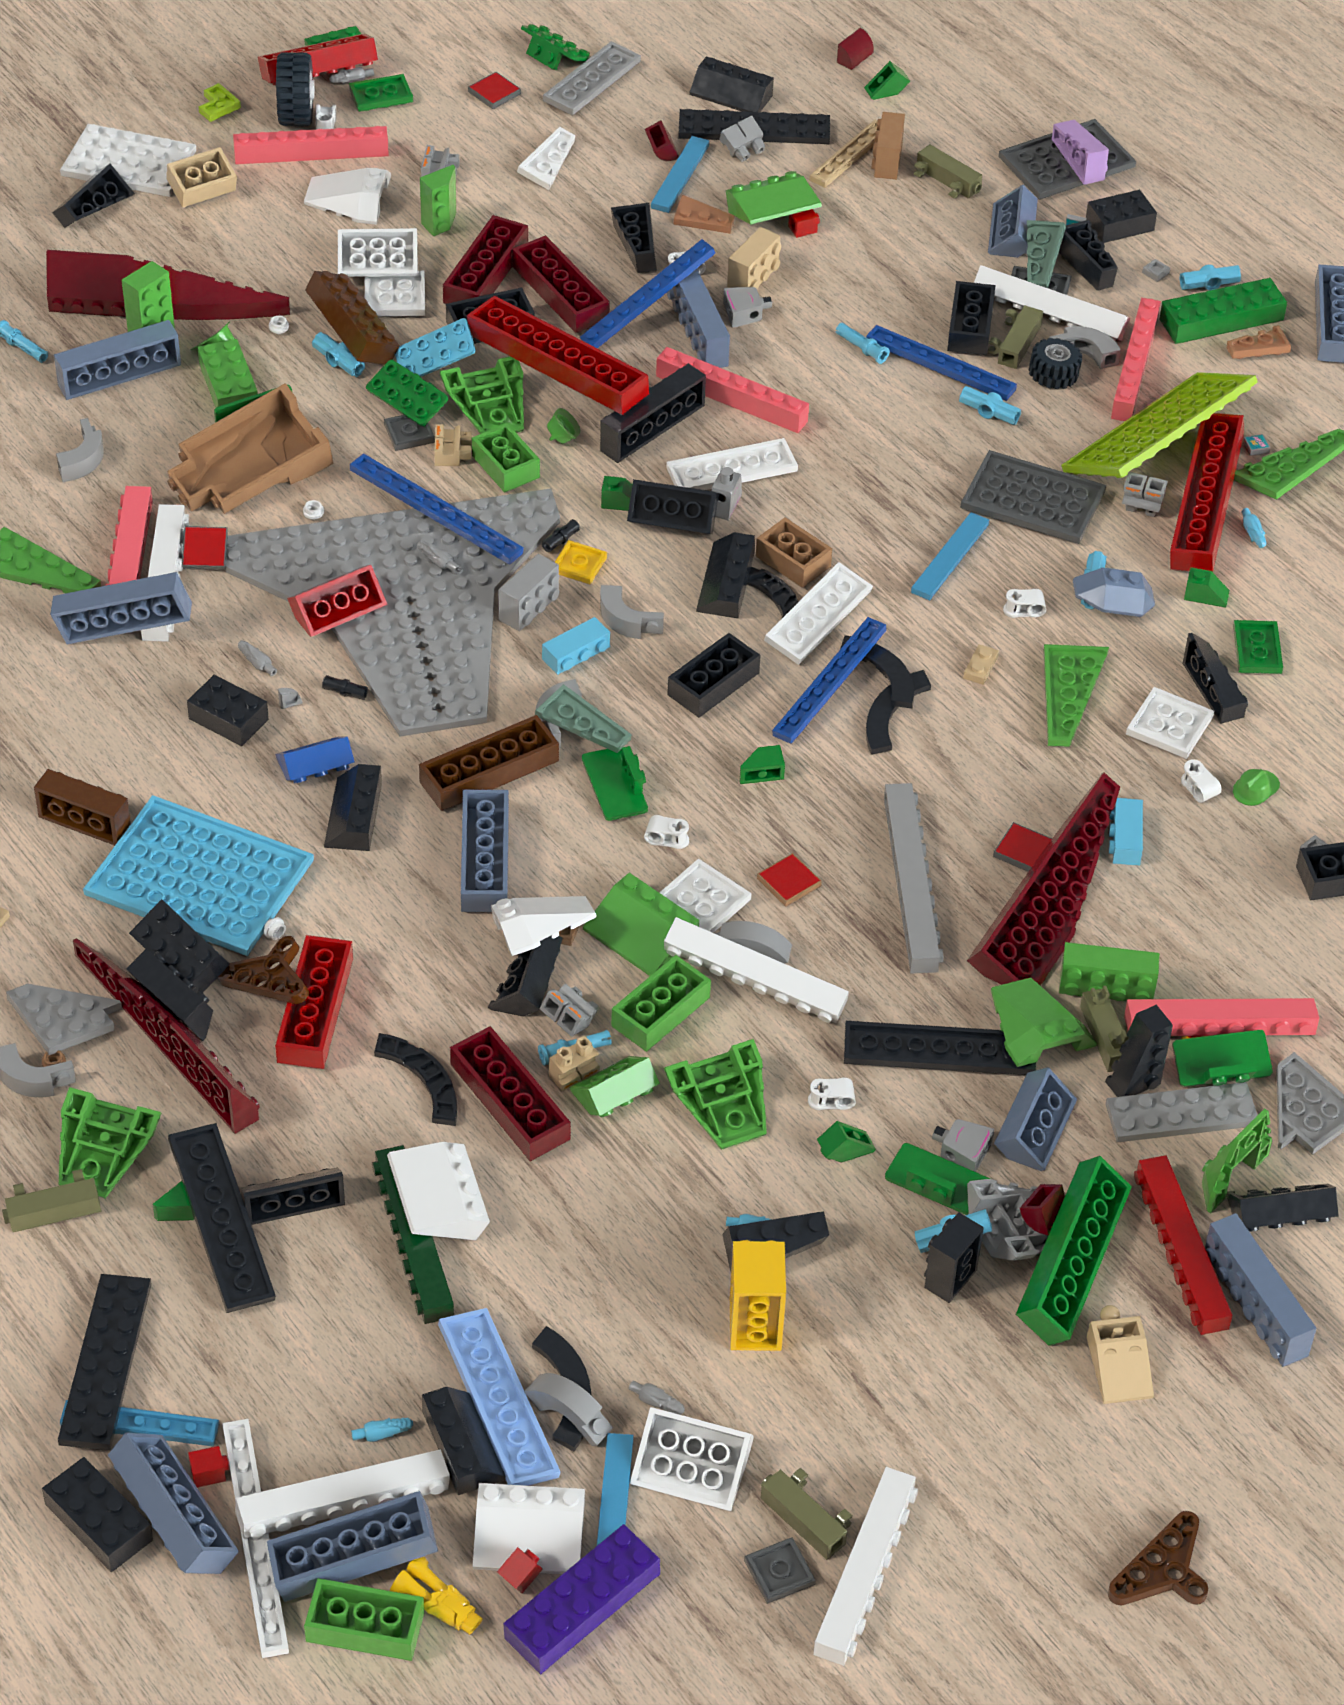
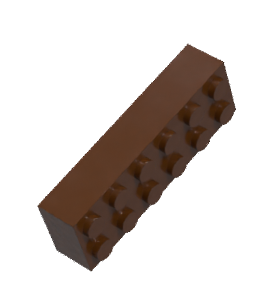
M314 271L305 291L355 359L360 362L383 365L389 360H393L400 345L385 327L386 325L379 319L377 313L370 307L368 301L360 294L359 289L351 282L350 277L343 273L334 274L328 271Z
M535 715L420 763L419 781L438 808L444 811L463 802V790H493L558 762L559 742L541 719Z

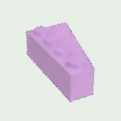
M1076 120L1054 124L1052 141L1081 182L1085 185L1105 180V174L1108 170L1109 149Z

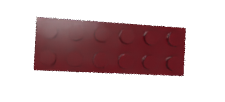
M492 215L443 283V303L448 304L493 294L513 267L512 249L528 243V225Z
M546 235L512 249L513 268L575 333L593 327L610 313V301Z
M491 1026L450 1047V1065L529 1161L571 1140V1122Z

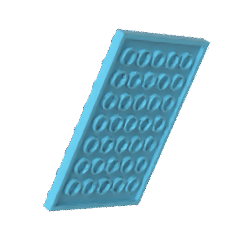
M152 795L83 888L84 895L141 917H145L162 899L206 941L248 956L263 935L266 922L274 919L314 861V855Z

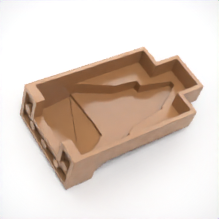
M284 383L179 443L180 453H178V456L182 463L167 471L169 476L167 482L173 492H178V498L182 505H187L191 512L211 501L216 509L220 508L225 514L277 483L289 482L290 485L313 476L334 463L329 440L319 427L313 429L299 410L296 396L287 384Z

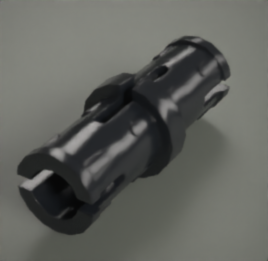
M572 519L561 528L555 529L551 536L542 541L543 549L546 552H551L558 545L565 544L570 536L580 530L579 523Z
M326 675L322 682L323 689L335 691L344 697L347 695L365 700L368 694L367 686L354 684L349 679L342 680Z

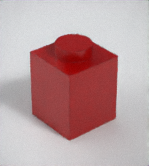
M813 209L790 214L788 227L796 238L814 234L818 231L820 218Z
M219 1446L188 1452L192 1478L197 1488L226 1482L225 1471L229 1470L227 1455L221 1456Z
M517 1547L497 1573L523 1594L543 1568L537 1564L540 1559L529 1549L523 1552Z

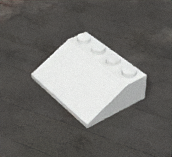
M417 228L339 229L338 274L343 273L349 277L418 276Z
M439 1142L388 1153V1160L412 1234L477 1240L490 1221L464 1144Z
M650 1407L630 1484L731 1511L748 1461L754 1436L746 1432Z
M479 1483L473 1569L498 1571L518 1547L523 1552L529 1549L540 1559L537 1562L543 1568L540 1573H565L581 1559L585 1489Z

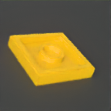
M568 540L555 560V563L559 564V575L591 584L607 559V552Z

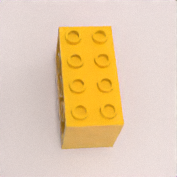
M773 1240L766 1242L733 1241L729 1299L730 1350H782L786 1302L785 1242Z

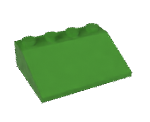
M796 171L786 172L785 176L781 177L770 176L765 181L753 180L749 182L750 184L744 186L742 184L734 185L732 189L725 190L728 212L749 224L822 207L820 200L804 176L796 173Z
M629 872L612 887L595 910L596 918L586 922L583 930L651 976L673 957L664 949V940L675 918L677 917L698 927L699 919Z

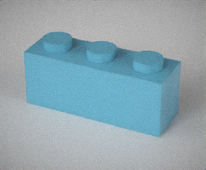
M593 617L543 643L542 660L558 675L609 648L610 631L597 618Z
M1117 798L1114 810L1111 811L1109 817L1110 820H1113V823H1110L1109 837H1113V840L1109 842V854H1113V864L1140 866L1143 852V800Z

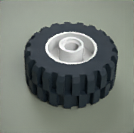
M282 52L277 56L278 122L282 126H309L312 124L314 80L311 55L308 53Z

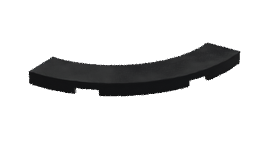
M751 567L747 585L767 595L775 603L783 618L799 602L796 594L783 580L762 568L759 570Z
M844 635L841 648L851 636ZM875 644L862 661L871 662L885 678H888L892 691L891 706L913 709L914 685L910 672L897 656L886 648Z
M924 670L910 674L914 685V696L931 690V683ZM890 685L874 700L867 716L866 741L871 755L892 750L888 726L898 707L891 706L892 691Z
M379 1033L374 1056L391 1060L406 1067L423 1082L432 1100V1123L456 1126L457 1098L453 1083L443 1066L423 1048H417L409 1044L405 1039Z
M546 1326L533 1341L532 1349L545 1357L557 1369L560 1376L578 1384L592 1396L590 1380L581 1358L561 1335ZM564 1415L553 1434L555 1442L575 1452L584 1437L577 1427Z

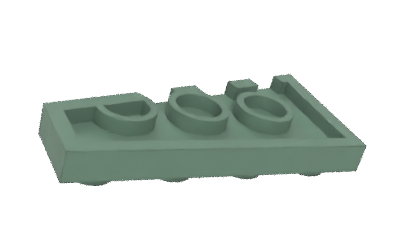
M1027 220L1028 282L1048 288L1066 228L1064 222Z
M564 684L535 710V715L616 753L632 738L631 733Z

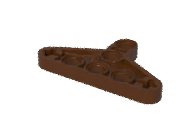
M284 936L279 939L268 955L231 962L217 978L224 987L292 1004H299L305 1001L309 995V990L303 981L289 966L300 949L292 936ZM292 944L289 949L283 951L286 946ZM279 962L276 967L270 969L272 965ZM249 976L247 980L240 982L243 978ZM267 980L263 985L257 987L262 981ZM284 984V986L281 989L275 991V989L278 986Z
M1191 1511L1180 1512L1111 1581L1108 1589L1109 1600L1116 1605L1122 1606L1173 1590L1191 1604L1198 1605L1203 1603L1207 1598L1208 1584L1189 1568L1199 1528L1198 1516ZM1190 1522L1191 1526L1187 1525L1181 1533L1182 1523ZM1172 1536L1178 1543L1174 1546H1169L1164 1542L1163 1538ZM1149 1553H1156L1161 1557V1561L1157 1563L1151 1562L1147 1559V1555ZM1175 1569L1180 1571L1182 1577L1180 1579H1173L1167 1572ZM1132 1570H1140L1145 1577L1137 1580L1130 1575V1572ZM1125 1583L1128 1584L1125 1594H1116V1589L1120 1591L1125 1586ZM1198 1586L1202 1589L1203 1594L1195 1596L1189 1592V1587Z

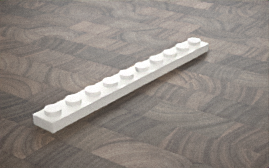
M249 1419L222 1423L235 1502L237 1497L261 1492ZM241 1532L262 1658L288 1654L289 1648L279 1592L275 1587L267 1541L270 1540L269 1534L266 1533L258 1538L249 1537L243 1539Z

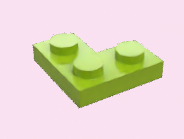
M218 83L203 90L204 97L210 102L199 106V113L211 122L241 108V101Z

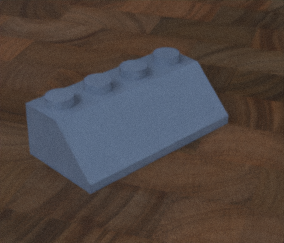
M1021 185L993 203L988 253L990 255L1018 258L1023 254H1027V220L1036 221L1038 199L1024 185Z
M1049 1067L1027 1073L994 1144L1008 1160L1044 1171L1077 1098Z

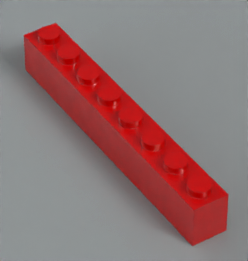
M1167 1155L1139 1160L1137 1171H1134V1179L1136 1184L1141 1186L1144 1204L1149 1206L1151 1222L1157 1226L1159 1242L1165 1246L1167 1262L1174 1268L1175 1282L1182 1288L1183 1302L1190 1308L1193 1326H1197L1200 1335L1229 1330L1233 1315Z

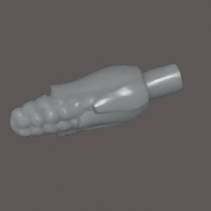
M362 67L338 70V73L332 74L329 79L332 83L342 82L344 85L363 81L365 77L374 76L373 68L364 70Z
M418 542L417 548L439 568H449L455 573L459 570L460 566L453 562V558L449 553L427 542Z
M240 640L238 643L239 650L242 651L246 659L257 670L266 671L271 676L277 673V669L271 665L272 662L266 654L248 642Z
M632 1381L629 1386V1390L639 1394V1399L648 1405L679 1415L685 1411L683 1404L651 1383L642 1385Z

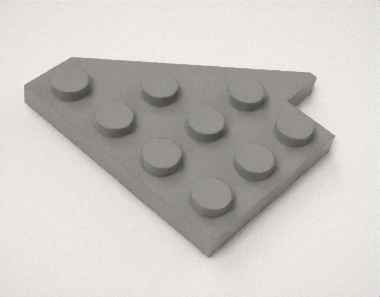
M25 984L6 991L10 1004L49 1055L56 1053L58 1050L62 1051L114 1031V1023L108 1014L122 1009L120 1000L33 984Z
M1295 1052L1278 1063L1276 1069L1278 1148L1281 1150L1293 1140H1296L1313 1155L1344 1132V1094Z

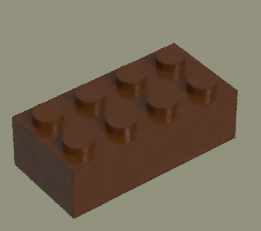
M50 769L46 770L34 786L39 818L114 846L131 825L128 798L121 794L107 791L102 787H96L80 779H75Z

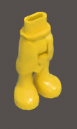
M424 1556L411 1560L407 1566V1571L402 1570L396 1577L390 1591L423 1597L424 1610L428 1614L437 1617L447 1625L455 1627L458 1631L462 1629L471 1635L483 1620L482 1617L475 1613L476 1608L470 1605L468 1599L453 1585H446L429 1569V1562ZM415 1579L421 1580L435 1592L429 1593Z

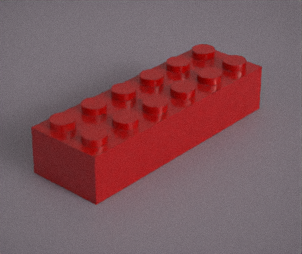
M367 34L258 56L262 79L273 85H276L277 56L282 52L310 54L313 77L320 76L319 73L326 72L327 74L338 72L337 69L344 68V70L353 69L357 64H362V66L372 65L373 61L378 60L374 37Z
M306 935L295 973L309 990V995L305 1001L299 1004L287 1002L275 1044L277 1063L318 1069L325 1068L353 963L352 941Z

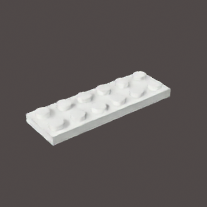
M785 438L668 461L666 464L674 486L701 490L712 489L718 474L724 467H730L733 469V472L740 473L742 483L798 471V464Z
M838 562L765 635L764 641L799 665L871 592L873 586Z

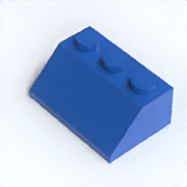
M338 736L275 754L286 780H293L294 783L306 781V776L312 774L315 777L327 775V770L336 768V771L349 769V764L355 763L348 736Z

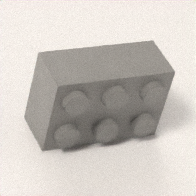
M537 554L498 590L499 621L520 632L532 622L533 618L542 613L547 605L555 601L560 592L559 564Z

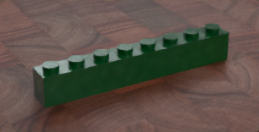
M404 1145L375 1151L376 1161L372 1162L374 1175L380 1178V1181H378L380 1195H385L386 1197L384 1208L386 1215H391L392 1220H390L392 1234H397L399 1239L396 1240L398 1254H403L405 1259L402 1260L404 1274L410 1275L411 1280H408L411 1295H416L417 1298L414 1301L416 1313L418 1316L422 1315L424 1324L437 1322L441 1318L454 1316V1303L433 1236L411 1233L387 1156L389 1152L405 1149Z

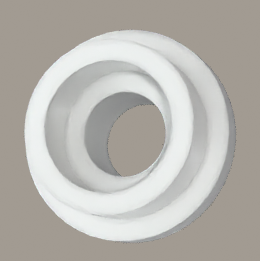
M274 316L269 322V329L273 333L282 334L289 329V323L283 316Z
M310 500L303 507V514L308 519H318L323 516L324 507L319 501Z
M279 917L268 920L264 926V935L269 939H279L286 930L284 921Z

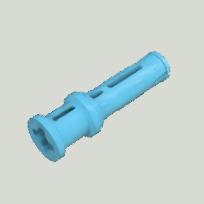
M6 320L0 321V337L4 338L9 345L19 347L40 363L47 360V351L25 338L19 329L12 328Z
M843 322L837 326L836 330L838 331H835L836 334L862 349L864 355H870L879 364L886 361L890 353L889 348L880 346L873 338L868 339Z
M608 1030L586 1036L594 1048L611 1045L612 1043L611 1039H608V1037H611ZM560 1039L557 1040V1043L551 1045H538L541 1063L544 1066L548 1065L549 1058L557 1054L558 1049L563 1046L570 1047L574 1045L577 1039L570 1041Z

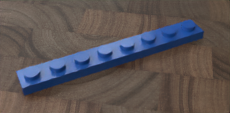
M701 239L580 336V339L595 348H599L716 253L714 248Z
M876 325L866 336L868 339H875L880 346H886L893 354L988 394L990 392L997 393L1001 396L1002 400L1007 401L1016 391L1017 384L881 326Z
M867 617L772 730L773 736L792 744L887 631L886 624Z

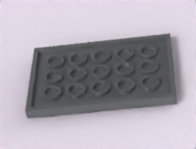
M1096 119L1080 123L1081 126L1109 149L1108 170L1105 177L1136 167V160ZM1052 133L999 151L998 157L1039 200L1084 185L1052 141Z
M989 450L964 495L960 508L1079 544L1106 491L1107 485Z

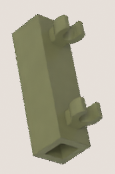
M931 144L917 153V162L914 167L918 170L914 172L915 176L921 178L926 173L953 190L948 195L952 198H957L961 194L969 199L974 194L980 192L982 188V174Z
M1024 305L1020 314L1014 309L1007 310L1005 315L1009 317L1006 318L1004 323L1012 326L1003 342L995 337H991L989 341L991 346L988 349V353H999L998 364L1017 369L1041 327L1043 311Z
M1103 986L1102 989L1097 990L1091 988L1090 991L1082 992L1080 1008L1097 1043L1096 1046L1107 1072H1113L1114 1070L1111 1067L1114 1061H1119L1122 1055L1119 1051L1121 1045L1129 1038L1125 1029H1122L1112 1006L1107 987Z
M82 1169L72 1171L73 1183L26 1194L23 1183L13 1185L15 1196L5 1198L7 1209H2L5 1224L10 1223L14 1233L102 1212L94 1178L85 1180Z
M802 1468L795 1471L791 1478L781 1469L774 1475H768L761 1484V1499L817 1552L828 1560L846 1545V1529L851 1526L852 1522L850 1519L853 1515L846 1509L842 1510L835 1519L802 1489L807 1484L805 1478L808 1477V1474Z

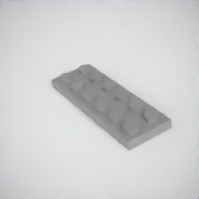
M611 41L543 94V101L573 116L641 61V55Z
M1247 1082L1106 1099V1108L1117 1143L1245 1128L1257 1116Z

